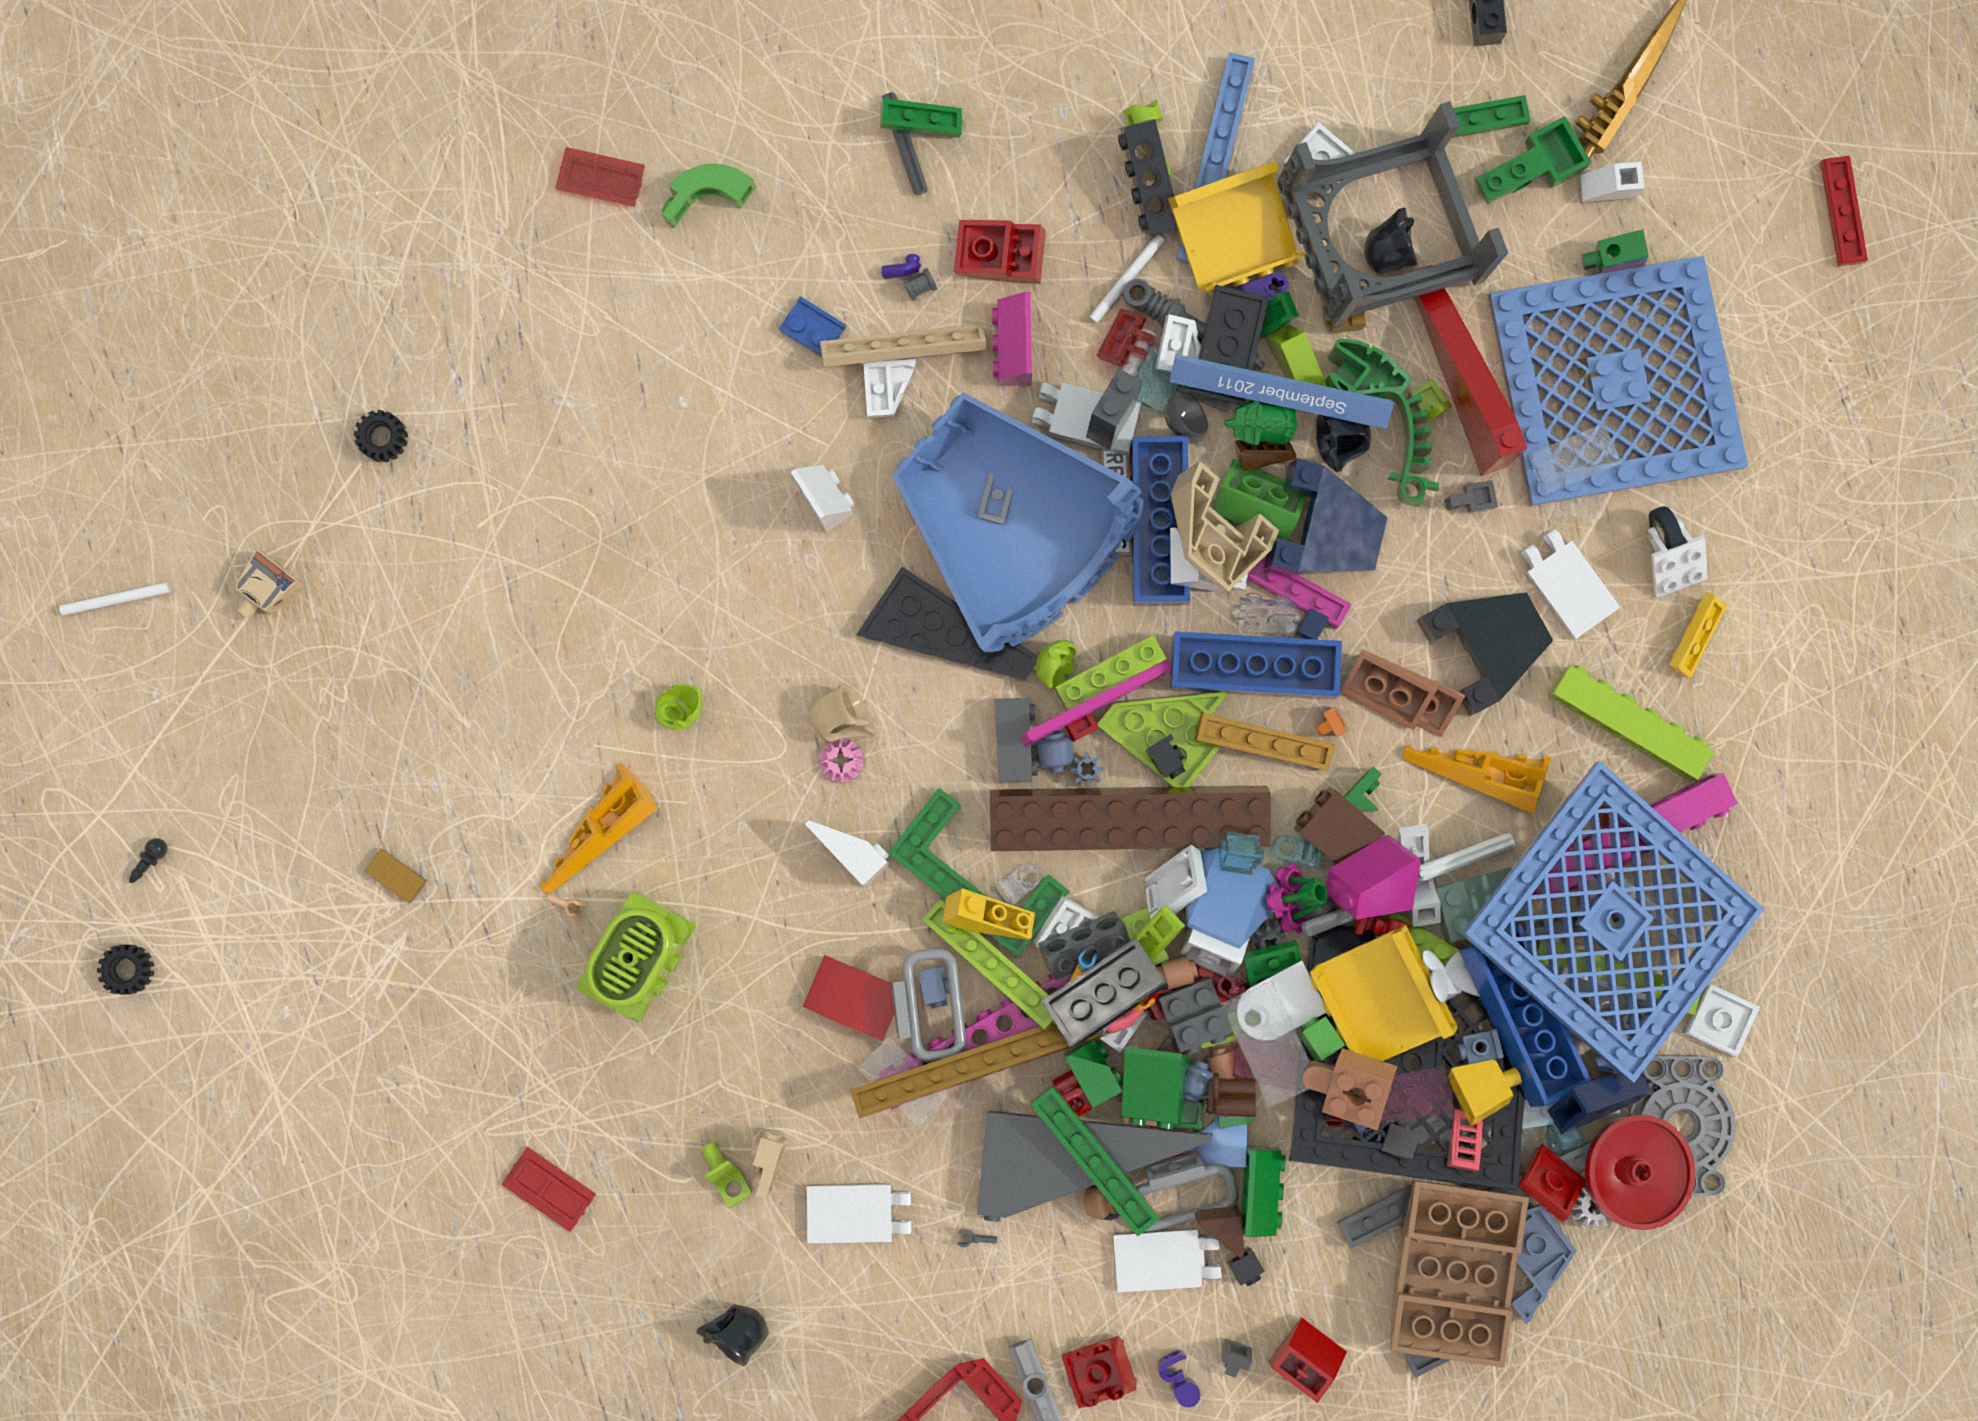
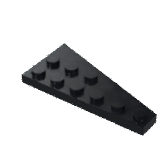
M901 567L856 634L866 639L1025 681L1035 666L1038 655L1021 644L1012 647L1008 642L1004 643L1005 647L1000 651L984 652L973 636L957 602L904 567Z

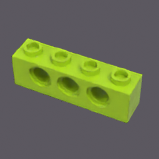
M1152 635L1056 686L1055 691L1065 710L1068 711L1165 661L1166 657L1156 638Z

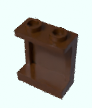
M1329 787L1327 790L1323 789L1317 794L1314 799L1315 804L1309 811L1305 810L1299 815L1296 820L1297 825L1294 827L1298 833L1319 849L1335 865L1380 839L1385 834L1382 829L1332 787Z

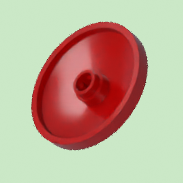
M1642 1114L1619 1117L1609 1122L1597 1133L1587 1152L1585 1180L1590 1197L1604 1216L1623 1227L1650 1230L1668 1224L1684 1210L1691 1198L1695 1185V1162L1686 1139L1674 1126L1658 1117Z

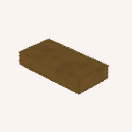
M383 849L378 851L364 871L407 903H412L427 882L426 879Z

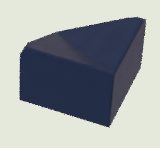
M1313 608L1309 609L1299 624L1294 637L1318 639L1329 617Z

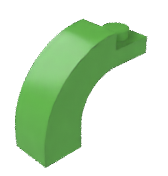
M704 164L693 167L683 172L669 185L670 191L675 197L669 198L662 209V216L667 224L675 228L692 203L701 197L709 195L723 197L741 209L756 188L754 179L739 169L723 164Z

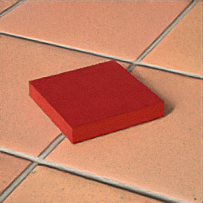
M1541 1144L1536 1148L1518 1186L1563 1222L1568 1219L1586 1180L1544 1144Z

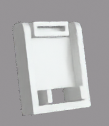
M1189 845L1145 878V885L1147 886L1145 891L1150 920L1165 905L1176 914L1207 892L1201 851L1193 845Z

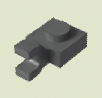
M1493 480L1465 485L1463 487L1464 494L1450 495L1449 498L1444 499L1446 510L1467 506L1468 513H1474L1498 507Z

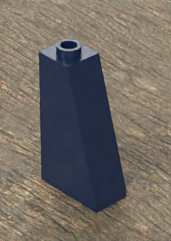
M1617 1072L1572 1088L1547 1111L1561 1135H1564L1638 1102L1652 1090L1642 1074L1634 1083H1629Z

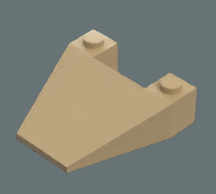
M1198 462L1178 475L1171 492L1183 554L1190 564L1223 592L1227 593L1272 550L1279 530L1260 513L1235 529L1209 506L1220 478L1203 463Z

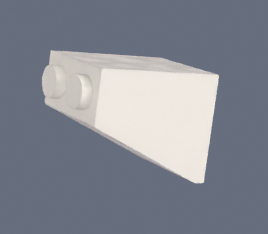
M1189 928L1178 957L1187 956L1188 960H1194L1197 966L1223 977H1231L1242 963L1249 939L1238 949Z

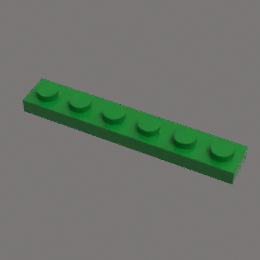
M1051 1085L1030 1102L1033 1109L1137 1237L1160 1220L1157 1212L1054 1085Z

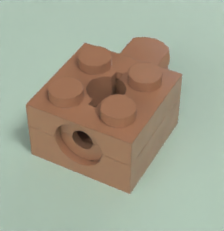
M1342 1048L1335 1067L1318 1061H1311L1305 1068L1302 1082L1306 1088L1327 1095L1322 1112L1378 1130L1397 1066Z

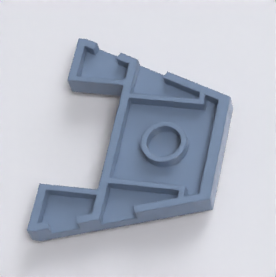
M1541 1204L1527 1208L1522 1250L1517 1258V1265L1529 1279L1531 1285L1511 1300V1306L1525 1324L1531 1321L1534 1312L1547 1297L1546 1294L1554 1282L1559 1279L1577 1252Z

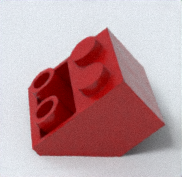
M1300 1317L1268 1363L1274 1371L1318 1403L1335 1380L1347 1351L1303 1317Z

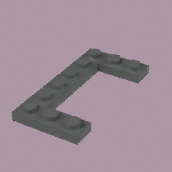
M1410 1184L1337 1221L1336 1223L1348 1247L1352 1249L1399 1224L1403 1230L1413 1185ZM1402 1353L1415 1378L1450 1361L1448 1359Z

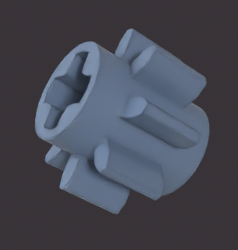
M1085 752L1083 760L1080 761V759L1074 758L1078 766L1077 768L1070 769V772L1077 773L1078 775L1075 783L1080 782L1082 779L1086 781V786L1089 787L1090 780L1101 781L1100 777L1096 774L1098 771L1105 770V767H1098L1097 761L1099 756L1092 760L1089 759L1088 752ZM1091 763L1094 766L1092 768L1094 775L1087 774L1083 776L1081 774L1083 769L1080 765L1084 764L1087 766Z

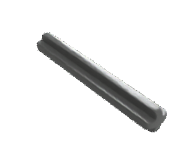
M894 92L882 96V99L898 100ZM892 130L913 193L915 195L926 193L928 190L909 132Z

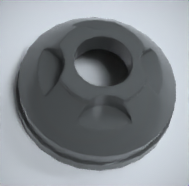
M1179 391L1168 400L1167 417L1165 420L1167 426L1173 430L1175 435L1196 439L1207 432L1208 426L1205 413L1194 397L1187 392Z

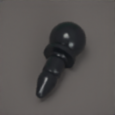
M152 838L145 844V851L139 854L142 859L131 872L130 883L140 879L143 873L150 867V864L156 866L157 860L162 859L167 854L168 846L164 840Z

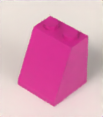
M1383 836L1329 869L1325 884L1328 897L1355 919L1413 910L1421 859L1391 836Z

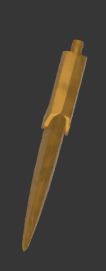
M1676 0L1642 45L1612 91L1607 93L1604 98L1596 92L1590 97L1589 102L1597 107L1598 112L1596 115H1593L1590 121L1583 115H1580L1575 120L1574 124L1584 132L1583 135L1579 136L1578 140L1585 146L1584 150L1589 159L1594 152H1604L1637 101L1668 45L1687 0Z

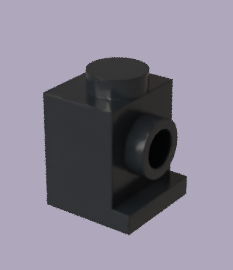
M1170 734L1147 748L1146 752L1162 778L1169 775L1172 780L1185 772L1184 765L1181 762L1185 758L1177 745L1172 747L1170 744L1174 739Z

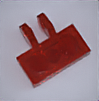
M1120 308L1096 356L1102 361L1123 367L1129 353L1145 360L1149 353L1145 349L1135 346L1134 343L1136 339L1148 344L1155 343L1156 337L1142 330L1147 319L1142 314Z

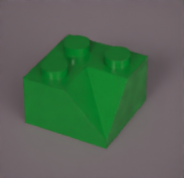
M1092 1040L1064 1054L1092 1108L1123 1092L1119 1086L1123 1084V1080L1115 1066L1110 1069L1107 1065L1105 1058L1109 1057L1102 1042L1096 1044Z

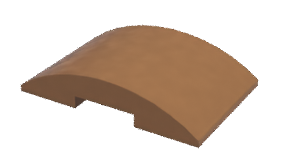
M1418 1180L1414 1181L1406 1210L1397 1260L1391 1317V1351L1505 1367L1513 1312L1510 1306L1517 1258L1522 1250L1529 1197Z

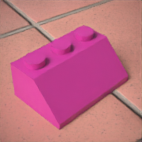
M1022 292L997 299V308H992V325H998V335H992L993 351H998V362H993V378H999V386L1032 385L1030 292Z

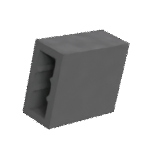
M1118 368L1091 414L1086 438L1108 450L1111 449L1137 404L1143 384L1142 380Z

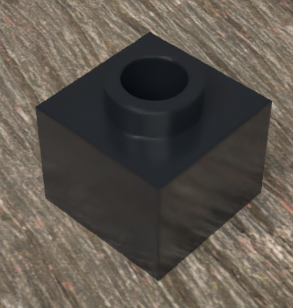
M1251 1248L1244 1252L1241 1259L1236 1256L1227 1261L1240 1286L1243 1284L1250 1286L1261 1279L1260 1274L1265 1272Z

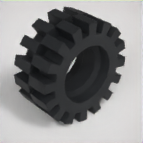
M377 410V413L370 411L368 412L369 416L363 415L361 417L363 420L361 424L357 422L355 425L358 430L354 431V436L357 438L354 441L359 447L358 449L376 462H380V460L389 462L390 458L393 460L397 459L396 455L398 453L402 454L404 452L402 449L403 445L407 446L408 443L405 440V437H408V432L405 431L406 427L388 411ZM380 426L387 427L391 433L389 442L384 446H376L371 440L372 432Z
M137 945L113 946L110 948V951L103 953L105 957L99 959L98 962L102 964L101 968H97V973H101L102 977H99L98 980L105 983L102 987L106 990H111L110 993L119 995L136 994L138 991L144 990V986L149 985L152 981L149 977L154 976V971H151L154 961H149L151 955L145 953L144 948L137 947ZM123 959H129L135 965V974L127 981L120 979L116 972L118 963Z

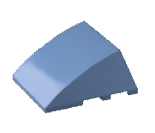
M1215 848L1201 851L1207 892L1185 907L1187 927L1240 949L1274 911L1268 908L1266 896L1271 892L1270 886L1272 884L1277 885L1268 869L1221 849Z

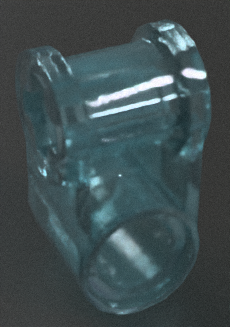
M1282 835L1272 841L1270 851L1276 859L1322 869L1323 864L1320 863L1322 852L1305 837ZM1282 840L1288 841L1291 845V851L1286 856L1282 855L1278 848Z
M1553 1120L1547 1123L1544 1136L1549 1149L1558 1156L1563 1150L1574 1146L1576 1148L1581 1147L1583 1139L1578 1129L1561 1135Z

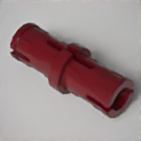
M1235 976L1222 977L1218 981V990L1231 999H1241L1242 995L1249 989L1246 982Z

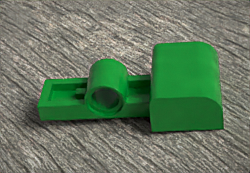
M1565 116L1530 134L1525 140L1530 150L1476 178L1475 183L1487 204L1510 192L1514 193L1523 189L1542 175H1545L1550 186L1553 188L1589 167L1592 162Z

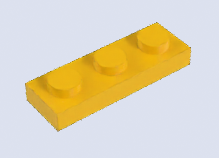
M1705 593L1702 601L1697 606L1690 625L1685 629L1684 637L1679 647L1672 655L1669 665L1682 677L1691 679L1727 608L1714 594Z

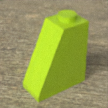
M1288 324L1265 337L1286 378L1327 386L1304 331Z

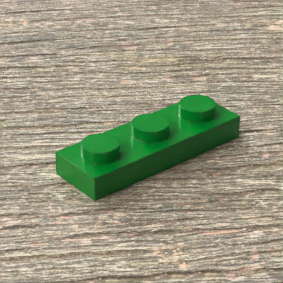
M1522 95L1453 108L1460 127L1452 138L1528 125L1531 119L1526 96Z
M883 98L880 109V128L959 138L962 134V108Z

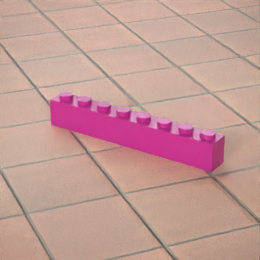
M1712 773L1650 804V806L1681 833L1688 828L1694 830L1706 824L1705 820L1712 816L1718 818L1730 812L1729 808L1738 803L1725 774ZM1620 819L1618 820L1619 828L1627 827ZM1607 825L1601 829H1610V825ZM1629 831L1619 832L1621 848L1630 847ZM1601 833L1602 849H1612L1610 833ZM1592 834L1582 838L1583 851L1593 850ZM1638 837L1639 846H1648L1640 837ZM1574 842L1570 844L1565 852L1575 851ZM1642 850V851H1640V852H1642V854H1646V853H1649L1650 851H1649V850ZM1631 851L1621 852L1622 865L1632 862ZM1602 853L1604 869L1614 866L1613 854ZM1594 854L1584 855L1585 871L1595 870ZM1565 856L1566 871H1577L1575 856ZM1557 862L1548 874L1558 873ZM1596 874L1586 875V879L1592 876L1596 878ZM1567 876L1568 888L1570 890L1577 889V876ZM1559 877L1548 878L1550 894L1560 893ZM1540 884L1532 895H1541ZM1559 897L1550 898V900L1553 901L1558 899Z

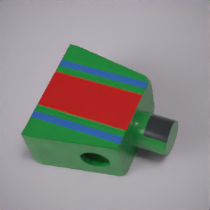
M1643 229L1600 240L1597 243L1596 251L1581 254L1584 270L1599 267L1600 274L1645 266L1649 257ZM1608 254H1612V255H1614L1615 257H1614V258L1609 257Z

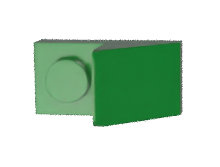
M1375 767L1370 768L1344 797L1361 812L1378 811L1379 809L1363 794L1366 792L1370 795L1379 786L1380 782L1377 779L1382 774Z

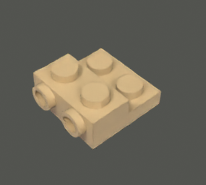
M767 1128L763 1132L762 1137L754 1141L750 1157L755 1158L753 1165L760 1167L753 1183V1188L757 1189L755 1196L767 1199L772 1193L788 1140L782 1138V1132Z

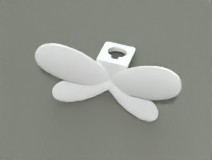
M1429 950L1423 951L1424 964L1431 972V986L1440 1002H1446L1459 995L1461 991L1480 997L1460 951L1449 959L1445 967L1434 953Z

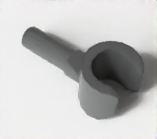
M963 1229L958 1232L969 1236L968 1243H957L960 1247H967L972 1243L979 1242L997 1243V1236L974 1234L970 1229Z

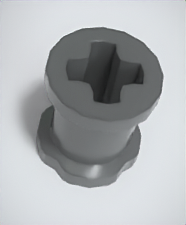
M928 268L923 269V273L910 279H902L912 301L917 300V296L929 290H937Z

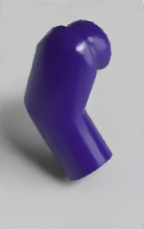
M908 254L905 257L906 263L883 265V278H901L918 272L922 265L919 263L920 257L917 254Z

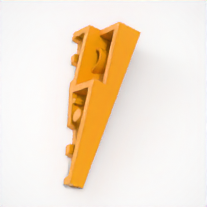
M1406 745L1403 754V760L1532 814L1535 813L1551 761V757L1543 756L1541 760L1526 759L1525 754H1517L1516 758L1499 756L1498 752L1456 749L1454 753H1443L1434 747H1430L1429 751H1417L1411 749L1409 745Z
M622 763L616 767L619 773L611 785L605 784L601 790L605 794L594 808H589L567 843L570 847L563 858L557 857L553 864L556 868L546 881H541V889L548 894L554 892L658 809L651 792Z

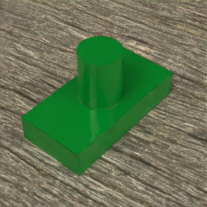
M1289 291L1282 292L1268 301L1259 340L1299 317Z

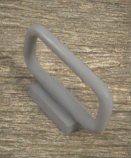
M930 948L911 952L902 964L903 980L890 981L897 1038H910L912 1052L918 1059L924 1062H935L962 1053L966 1046V1033L958 966L955 957L944 948ZM941 959L945 962L947 968L955 1043L949 1049L927 1051L922 1047L913 967L919 961Z
M1199 1151L1144 1166L1149 1182L1136 1186L1142 1195H1146L1213 1175H1220L1224 1179L1227 1196L1224 1200L1160 1218L1159 1221L1144 1231L1145 1233L1196 1220L1195 1213L1197 1210L1232 1207L1238 1199V1188L1232 1170L1222 1164L1204 1166Z

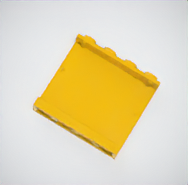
M1276 160L1168 198L1199 293L1208 291L1209 296H1211L1215 285L1223 286L1233 283L1234 287L1249 282L1248 276L1257 274L1258 278L1272 274L1274 273L1273 267L1281 264L1283 269L1299 264L1298 258L1305 256V252L1298 253L1275 183L1273 173L1279 171Z
M1406 925L1322 962L1310 971L1311 984L1315 991H1320L1324 999V1010L1329 1017H1333L1337 1025L1335 1028L1341 1040L1346 1043L1350 1051L1384 1061L1437 1037L1442 1036L1443 1039L1455 1034L1458 1028L1445 1001L1440 1002L1435 996L1430 981L1431 973L1426 968Z

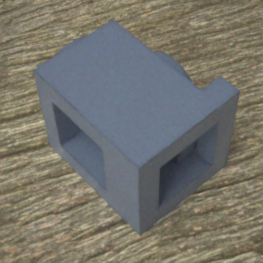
M946 965L918 971L924 1004L931 1003V1008L948 1005L946 995L949 994L948 977H943L942 972L947 971Z
M1497 1029L1463 1036L1458 1039L1459 1044L1456 1045L1458 1058L1460 1061H1464V1065L1489 1060L1498 1061L1504 1057ZM1477 1043L1482 1044L1483 1053H1479L1476 1050L1475 1046Z

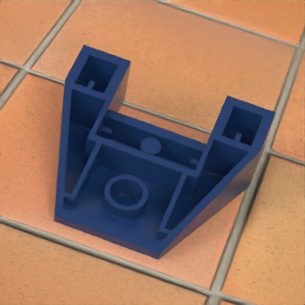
M1300 458L1290 462L1283 490L1311 497L1300 544L1280 538L1275 540L1272 550L1267 554L1264 569L1289 576L1375 570L1387 516L1324 465Z

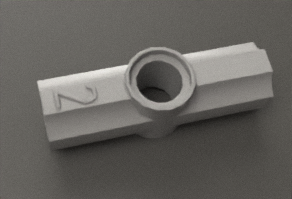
M1031 1339L1020 1341L1009 1347L1008 1351L1036 1421H1063ZM1036 1377L1042 1380L1043 1386L1039 1390H1031L1027 1385L1028 1381Z

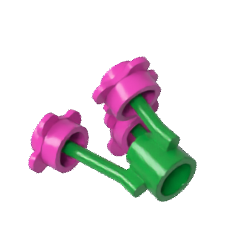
M1289 863L1286 868H1279L1276 871L1275 877L1280 887L1278 889L1276 884L1270 886L1271 892L1266 896V903L1270 910H1274L1276 917L1280 918V926L1283 931L1293 930L1296 933L1303 932L1301 925L1303 922H1306L1303 916L1316 909L1324 908L1328 892L1326 886L1319 882L1317 877L1303 878L1294 863ZM1289 890H1291V891H1296V890H1298V893H1297V894H1294V895H1289V894H1288ZM1299 900L1300 903L1308 907L1298 911L1295 905L1290 907V902Z

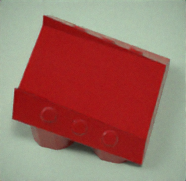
M1119 1336L1062 1354V1360L1078 1408L1096 1406L1098 1403L1109 1399L1113 1401L1119 1400L1125 1394L1136 1391L1137 1378L1134 1377L1124 1347V1340Z

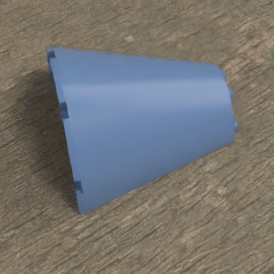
M963 392L952 400L950 408L946 413L934 421L932 425L934 430L931 436L919 439L910 455L899 462L897 470L893 473L892 477L979 647L984 652H995L1002 650L1006 642L1013 647L1047 628L1063 616L1059 610H1063L1070 600L1077 604L1100 581L1120 556L1115 550L1120 547L1121 541L1124 539L1126 542H1129L1141 517L1143 499L1139 496L1142 491L1130 479ZM989 473L994 475L985 509L986 514L996 516V511L1001 514L1007 489L1009 488L1013 491L1004 525L977 518ZM995 489L1002 490L1003 498L1001 500L993 498L992 493Z

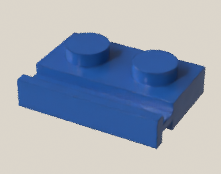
M800 296L796 305L793 306L779 327V331L822 357L820 341L839 339L843 330L846 329V324Z

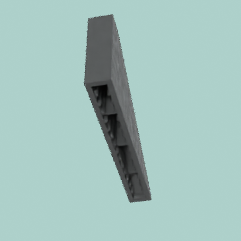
M1000 1111L987 1112L977 1215H984V1220L1000 1222L1001 1217H1009L1095 1185L1039 1115ZM1082 1120L1124 1173L1212 1142L1213 1133Z

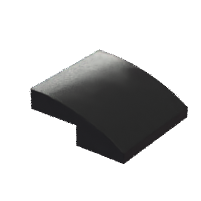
M1339 925L1316 934L1313 968L1322 962L1373 940V931L1366 930L1362 935L1355 933L1354 927Z

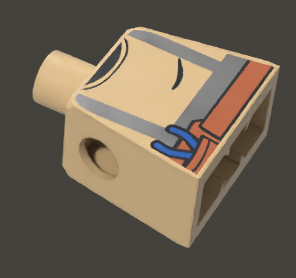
M256 549L235 586V589L246 597L236 610L248 619H251L259 607L265 612L273 614L305 584L267 554Z

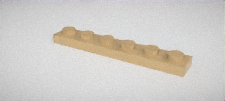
M983 324L820 341L824 367L987 350Z

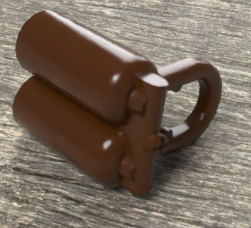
M1214 1073L1213 1082H1207V1095H1204V1100H1207L1206 1112L1208 1114H1215L1218 1117H1256V1079H1219V1073Z

